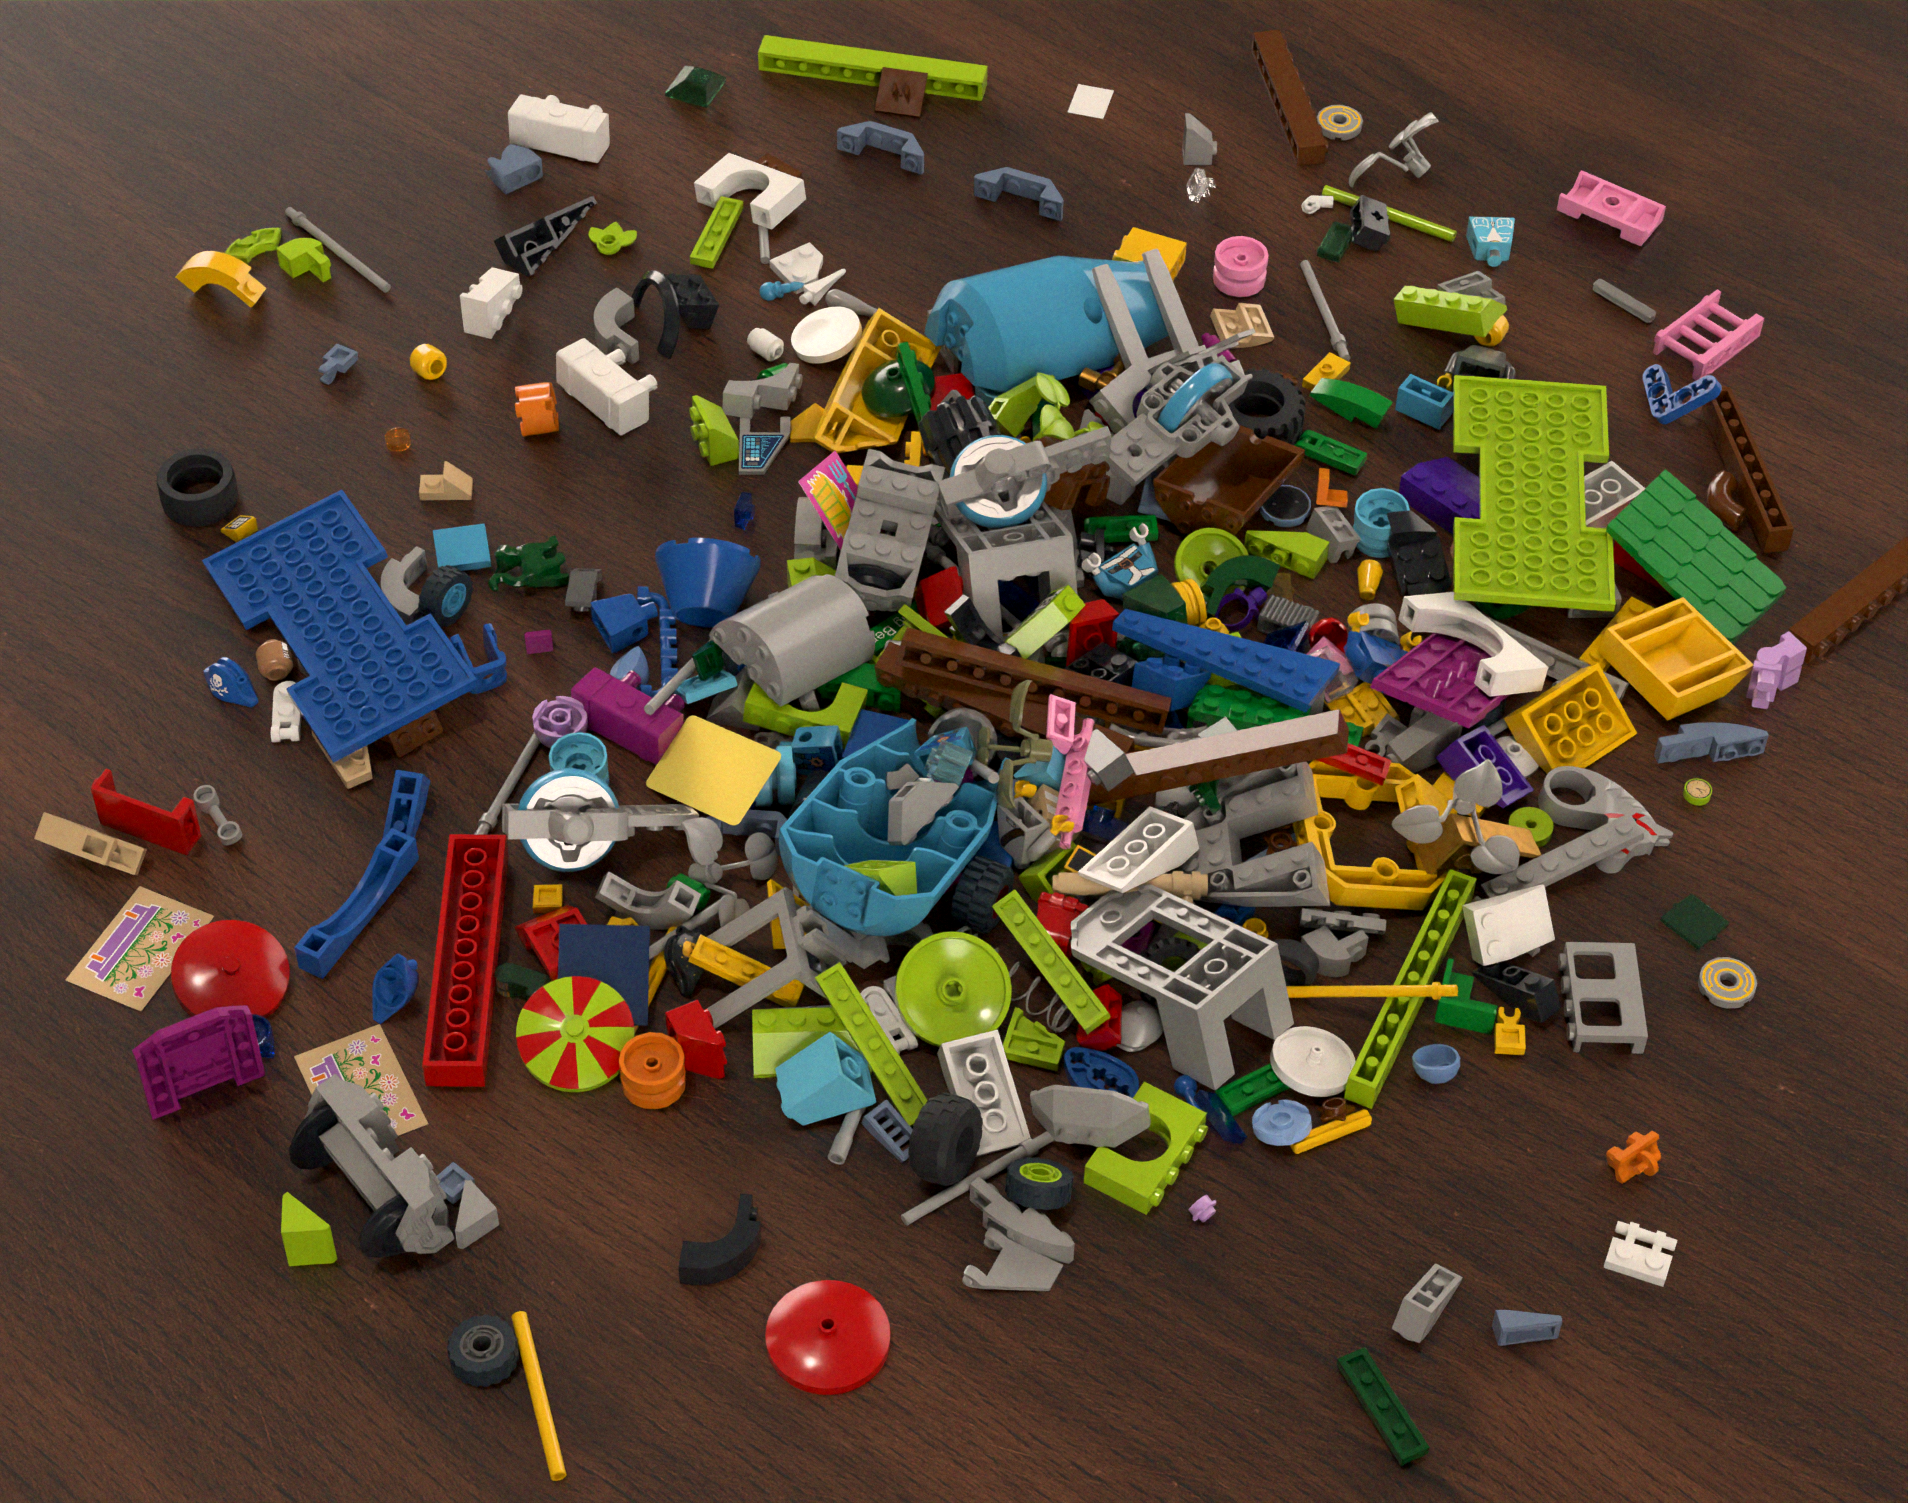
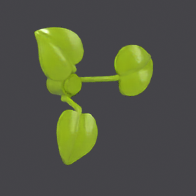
M1036 373L1035 384L1039 394L1046 401L1054 404V406L1045 405L1042 408L1040 415L1041 431L1033 438V441L1044 436L1055 437L1065 441L1080 434H1086L1104 427L1097 422L1091 421L1087 424V428L1074 432L1071 424L1059 411L1061 406L1067 407L1070 404L1066 389L1055 378L1044 373Z

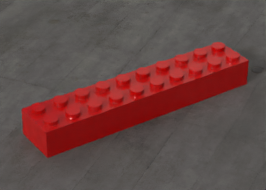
M449 834L422 1064L426 1086L485 1087L509 859L506 835Z

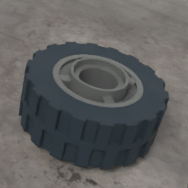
M473 1316L467 1321H462L458 1327L454 1328L453 1334L449 1336L447 1351L451 1368L455 1376L459 1377L465 1384L469 1383L475 1387H487L494 1383L498 1384L502 1379L508 1378L511 1375L510 1373L517 1366V1360L519 1361V1348L515 1331L506 1320L503 1321L498 1316Z

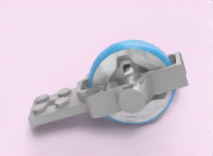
M1223 355L1196 373L1168 362L1162 364L1150 379L1153 387L1144 393L1137 410V418L1111 438L1110 457L1105 461L1134 487L1174 454L1183 458H1190L1211 441L1220 446L1226 445L1234 438L1240 427L1228 405L1244 393L1249 378L1238 371ZM1135 450L1140 456L1133 457L1127 451Z
M1108 426L1045 448L1042 441H1033L1026 444L1017 438L1006 435H991L973 441L956 457L950 471V477L938 481V499L946 519L949 520L964 515L973 523L991 529L1014 527L1025 522L1040 508L1046 492L1050 490L1051 484L1059 480L1061 473L1067 471L1069 473L1076 472L1084 465L1090 463L1099 464L1110 457L1111 433Z
M575 768L558 769L548 772L528 787L519 804H502V832L507 835L508 839H520L526 852L536 862L544 867L561 872L580 871L595 865L610 852L616 841L627 840L628 837L634 836L635 827H646V830L660 831L663 830V826H674L676 830H684L681 822L692 818H699V814L686 804L619 806L613 791L601 778L590 772Z

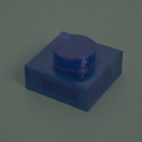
M741 492L734 508L735 528L745 529L748 521L754 518L755 505H752L751 493Z

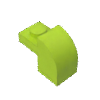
M298 238L276 248L279 266L292 278L310 270L322 282L331 279V262L324 254L323 245L320 241L312 238Z

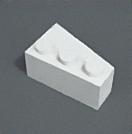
M493 267L479 278L480 283L478 285L472 284L469 287L470 292L468 294L462 293L460 295L464 332L492 339L495 332L500 330L505 316L510 314L514 302L522 294L519 274Z

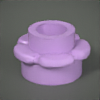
M1208 1195L1197 1200L1188 1209L1193 1215V1221L1200 1219L1203 1223L1213 1216L1216 1212L1213 1207L1216 1205V1200L1212 1201Z

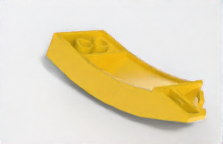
M878 308L867 322L859 342L854 347L820 418L813 441L832 453L834 451L842 453L896 444L908 415L889 418L872 413L865 406L862 398L863 383L876 367L896 359L895 355L899 343L908 342L910 350L915 351L917 360L928 365L930 369L941 346H936L927 337Z

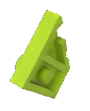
M1015 1007L1003 1048L1007 1060L1058 1071L1065 1048V1041L1056 1034L1048 1032L1046 1027L1038 1021L1035 1023L1031 1022L1023 1016V1011L1020 1008Z

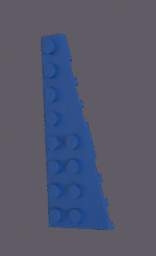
M1124 609L1114 620L1112 631L1185 662L1199 664L1204 670L1305 713L1337 675L1340 668V663L1129 609Z

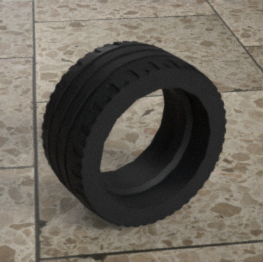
M205 448L183 450L170 456L159 468L157 489L160 503L166 515L178 524L192 527L211 525L228 516L237 504L238 487L235 472L227 457L217 451ZM208 480L218 483L211 490L201 494L189 495L177 492L183 485L193 481Z

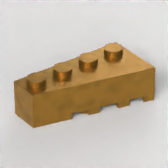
M1450 813L1446 820L1441 822L1443 832L1438 839L1426 844L1419 843L1415 847L1427 874H1436L1437 869H1446L1447 874L1450 869L1459 872V869H1470L1471 873L1482 872L1471 859V850L1481 845L1477 839L1472 817ZM1478 819L1485 842L1488 838L1495 835L1507 836L1515 841L1520 852L1518 867L1541 856L1530 829Z

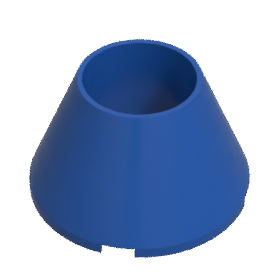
M689 538L688 543L676 544V540H671L661 544L656 549L655 561L674 618L687 625L713 628L719 622L735 615L760 571V557L758 555H755V558L749 554L750 549L744 546L718 539Z

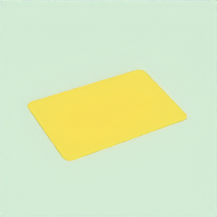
M692 715L686 719L647 779L646 785L648 788L735 826L741 822L779 763L781 753Z

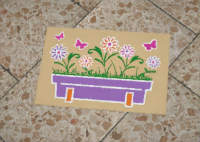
M139 886L67 977L66 981L142 1011L170 975L172 960L181 942L199 927L209 924L214 916Z
M380 1024L294 1056L311 1094H313L315 1087L334 1074H337L341 1080L362 1086L369 1095L372 1093L377 1095L384 1106L383 1110L391 1120L390 1125L398 1136L428 1124Z

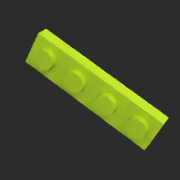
M720 197L690 255V264L714 268L744 208L742 200Z

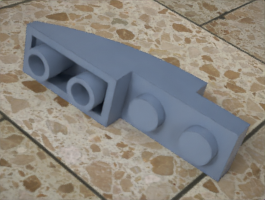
M1714 722L1680 725L1677 735L1658 738L1654 757L1659 764L1691 757H1701L1709 754L1712 762L1728 761L1744 756H1755L1764 753L1769 735L1767 731L1739 724Z

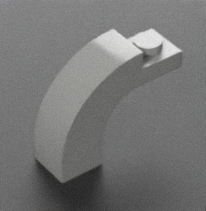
M617 287L607 293L595 308V339L603 354L607 355L616 349H620L625 354V360L634 364L639 360L638 341L620 329L622 325L635 317L634 300Z
M808 497L798 498L794 559L813 557L820 561L824 523Z
M417 546L409 554H406L401 562L391 558L381 575V590L406 626L423 617L418 607L419 595L408 590L409 586L427 569L425 550Z
M608 871L602 879L595 898L617 910L614 917L621 919L631 917L639 926H650V929L663 930L669 929L672 926L678 927L688 921L693 916L701 894L678 880L664 891H645Z

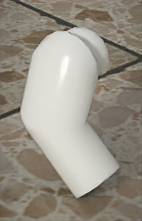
M1311 195L1302 203V210L1306 214H1313L1320 208H1333V196Z

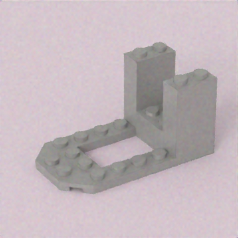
M937 500L934 517L957 547L959 576L962 577L964 586L963 595L970 597L984 623L998 638L1003 640L997 580L1010 581L1015 579L1016 576L1038 575L1040 603L1053 590L1067 585L1077 594L1073 537L1044 501L1036 513L1025 521L1026 525L981 532L975 523L964 515L947 520L940 501ZM1070 622L1066 626H1064L1060 631L1068 630L1070 627Z
M1151 884L1139 886V891L1126 893L1110 890L1071 921V950L1073 957L1155 997L1173 1069L1190 1076L1192 1079L1213 1090L1218 1089L1235 1074L1223 1022L1230 1014L1233 1020L1273 1040L1294 1024L1278 944ZM1152 919H1156L1208 944L1175 972L1120 946Z

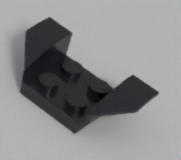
M1412 511L1387 513L1392 532L1388 539L1387 551L1399 595L1404 597L1446 593L1450 589L1452 582L1440 539L1436 536L1437 531Z

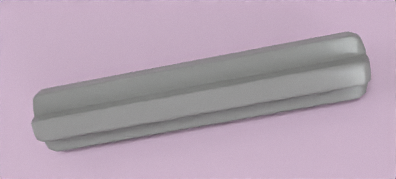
M1598 279L1593 284L1594 292L1644 322L1651 323L1655 319V310L1605 280Z

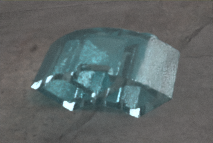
M941 740L938 750L932 748L924 767V770L928 771L927 777L941 783H956L960 786L973 752Z

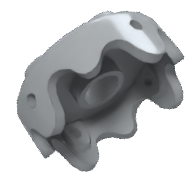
M969 708L949 710L935 721L928 732L930 739L932 736L968 727L977 751L978 732L981 727L985 726L991 732L989 745H997V735L991 722L983 714ZM989 750L987 766L992 762L996 750ZM971 770L973 773V777L978 775L973 770Z

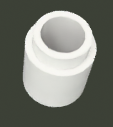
M755 328L748 335L747 343L750 345L751 350L768 361H774L782 355L784 350L783 341L766 329Z

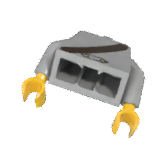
M1019 780L1015 783L1014 791L1016 794L1013 799L1016 808H1004L999 804L997 805L1000 844L1014 858V866L1018 869H1027L1031 861L1042 858L1047 849L1058 839L1057 834L1060 831L1069 833L1074 828V822H1065L1068 818L1067 815H1055L1051 823L1052 828L1049 829L1050 824L1023 799V796L1033 797L1037 790L1035 785L1030 784L1026 780Z

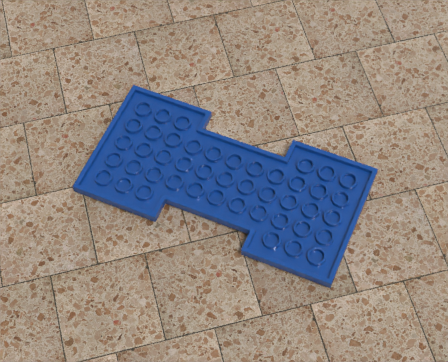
M343 490L202 560L206 570L244 628L248 630L270 618L309 677L286 688V690L333 763L479 686L477 678L433 616L428 614L406 626L366 568L388 558L384 547Z

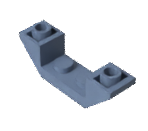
M872 121L841 127L837 130V149L859 155L865 145H870L900 154L902 169L918 174L924 173V152L912 133Z
M1009 167L976 174L974 177V196L996 202L1001 192L1005 191L1040 201L1039 215L1059 221L1063 218L1064 200L1051 179Z
M748 809L741 822L735 826L712 816L707 817V819L712 820L718 825L722 838L723 833L750 836L753 833L759 832L775 838V850L777 855L781 856L779 831L787 819L780 812Z

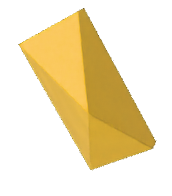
M814 403L791 420L790 442H814L813 438L825 409Z

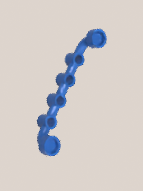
M638 586L637 602L640 606L649 602H654L659 606L662 686L658 690H652L651 685H640V691L653 698L678 673V668H672V664H677V648H671V644L676 645V629H670V625H675L676 619L664 596L649 592V587Z

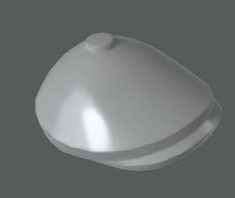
M1136 1000L1122 1007L1121 1044L1116 1045L1127 1052H1137L1156 1041L1163 1032L1158 1007L1144 1000Z

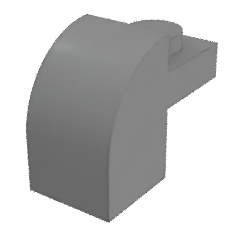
M1325 925L1302 936L1301 943L1307 945L1318 957L1319 969L1317 973L1328 977H1341L1349 974L1351 962H1357L1366 955L1369 937L1363 930H1360L1338 941Z

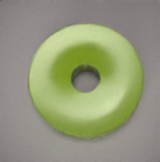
M1535 807L1517 809L1511 814L1508 823L1511 826L1530 829L1538 847L1547 844L1553 832L1551 817L1543 810Z

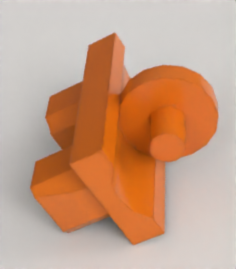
M1651 1131L1644 1136L1634 1132L1628 1137L1625 1150L1614 1146L1607 1151V1164L1615 1169V1176L1618 1182L1623 1184L1636 1174L1642 1172L1648 1176H1653L1658 1172L1657 1162L1661 1159V1153L1657 1146L1659 1134Z

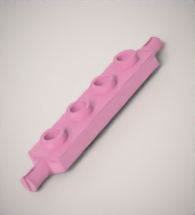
M1090 718L1083 720L1082 730L1080 734L1074 735L1073 745L1066 756L1055 815H1067L1068 818L1065 822H1074V828L1069 833L1061 831L1058 833L1061 835L1059 847L1062 849H1070L1072 835L1083 828L1091 780L1086 774L1089 769L1084 762L1095 723Z

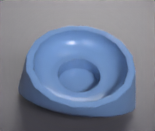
M637 646L624 654L614 664L610 675L621 680L629 671H634L640 676L642 680L641 685H646L650 676L647 660L642 649Z

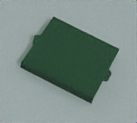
M1692 893L1681 902L1674 903L1673 908L1660 919L1662 923L1697 950L1702 948L1711 939L1716 940L1717 935L1729 925V921Z

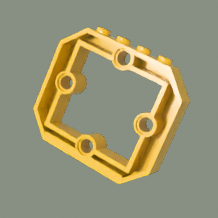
M1313 760L1308 765L1313 773L1318 815L1293 822V828L1298 846L1313 842L1323 857L1330 901L1338 906L1423 910L1436 898L1447 876L1446 869H1437L1436 874H1427L1415 848L1419 843L1408 839L1407 847L1414 853L1418 870L1399 869L1393 860L1385 857L1375 859L1371 867L1335 865L1330 837L1336 827V821L1331 814L1323 811L1320 797L1341 798L1350 807L1357 810L1367 809L1372 801L1398 802L1395 787L1415 776V774L1400 763H1391L1384 784L1381 786L1318 760Z

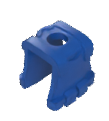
M491 623L483 626L484 650L490 661L484 665L473 667L459 634L450 638V642L478 680L479 686L469 691L470 693H482L506 683V656L497 647V635ZM493 674L491 677L483 679L485 676Z

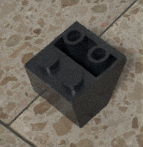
M1101 642L1064 669L1132 687L1135 663L1139 662L1110 645Z

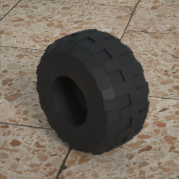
M941 1093L930 1098L921 1108L913 1125L908 1149L910 1166L919 1178L934 1184L947 1186L960 1182L968 1174L979 1151L983 1132L981 1112L972 1100L950 1093Z

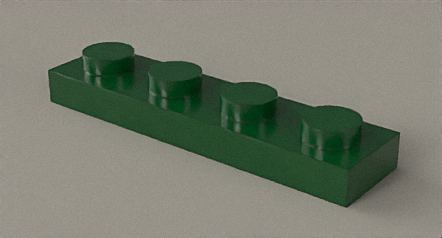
M1363 1347L1338 1358L1337 1367L1400 1466L1428 1454L1429 1445L1366 1348Z

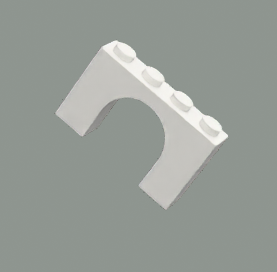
M731 153L724 156L694 182L697 202L715 208L721 196L729 198L732 194L745 189L763 190L750 203L753 223L771 230L806 200L804 181L802 179Z

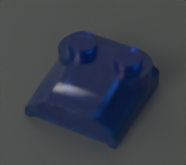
M1094 805L1093 809L1087 808L1085 812L1082 831L1113 840L1130 823L1114 816L1115 810Z

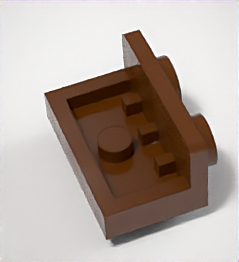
M433 710L383 736L380 740L390 743L395 755L402 757L441 734L443 729Z

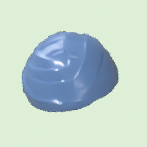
M1433 1044L1419 1048L1412 1056V1065L1421 1079L1431 1084H1440L1450 1081L1457 1075L1461 1058L1453 1047Z

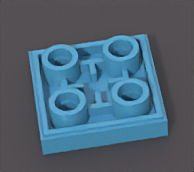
M485 524L433 530L438 569L446 565L453 566L460 571L491 567Z

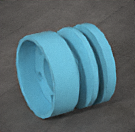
M1378 488L1371 489L1358 498L1354 512L1353 529L1361 538L1360 542L1356 545L1360 552L1370 557H1389L1387 546L1392 532L1387 513L1410 511L1408 501L1400 493L1390 489Z
M577 732L559 738L551 746L549 753L551 771L565 768L581 769L601 778L609 786L607 752L605 745L600 739L588 733Z

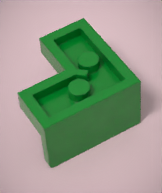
M1448 958L1442 985H1457L1458 996L1441 997L1438 1001L1434 1022L1492 1035L1498 1006L1469 999L1474 977L1452 972L1454 959Z

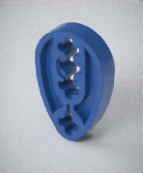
M1074 1047L1065 1053L1064 1070L1072 1087L1107 1090L1105 1089L1106 1084L1109 1087L1112 1085L1116 1086L1115 1089L1109 1088L1108 1090L1121 1094L1126 1093L1131 1098L1137 1093L1139 1088L1137 1074L1129 1065L1104 1052L1088 1048Z

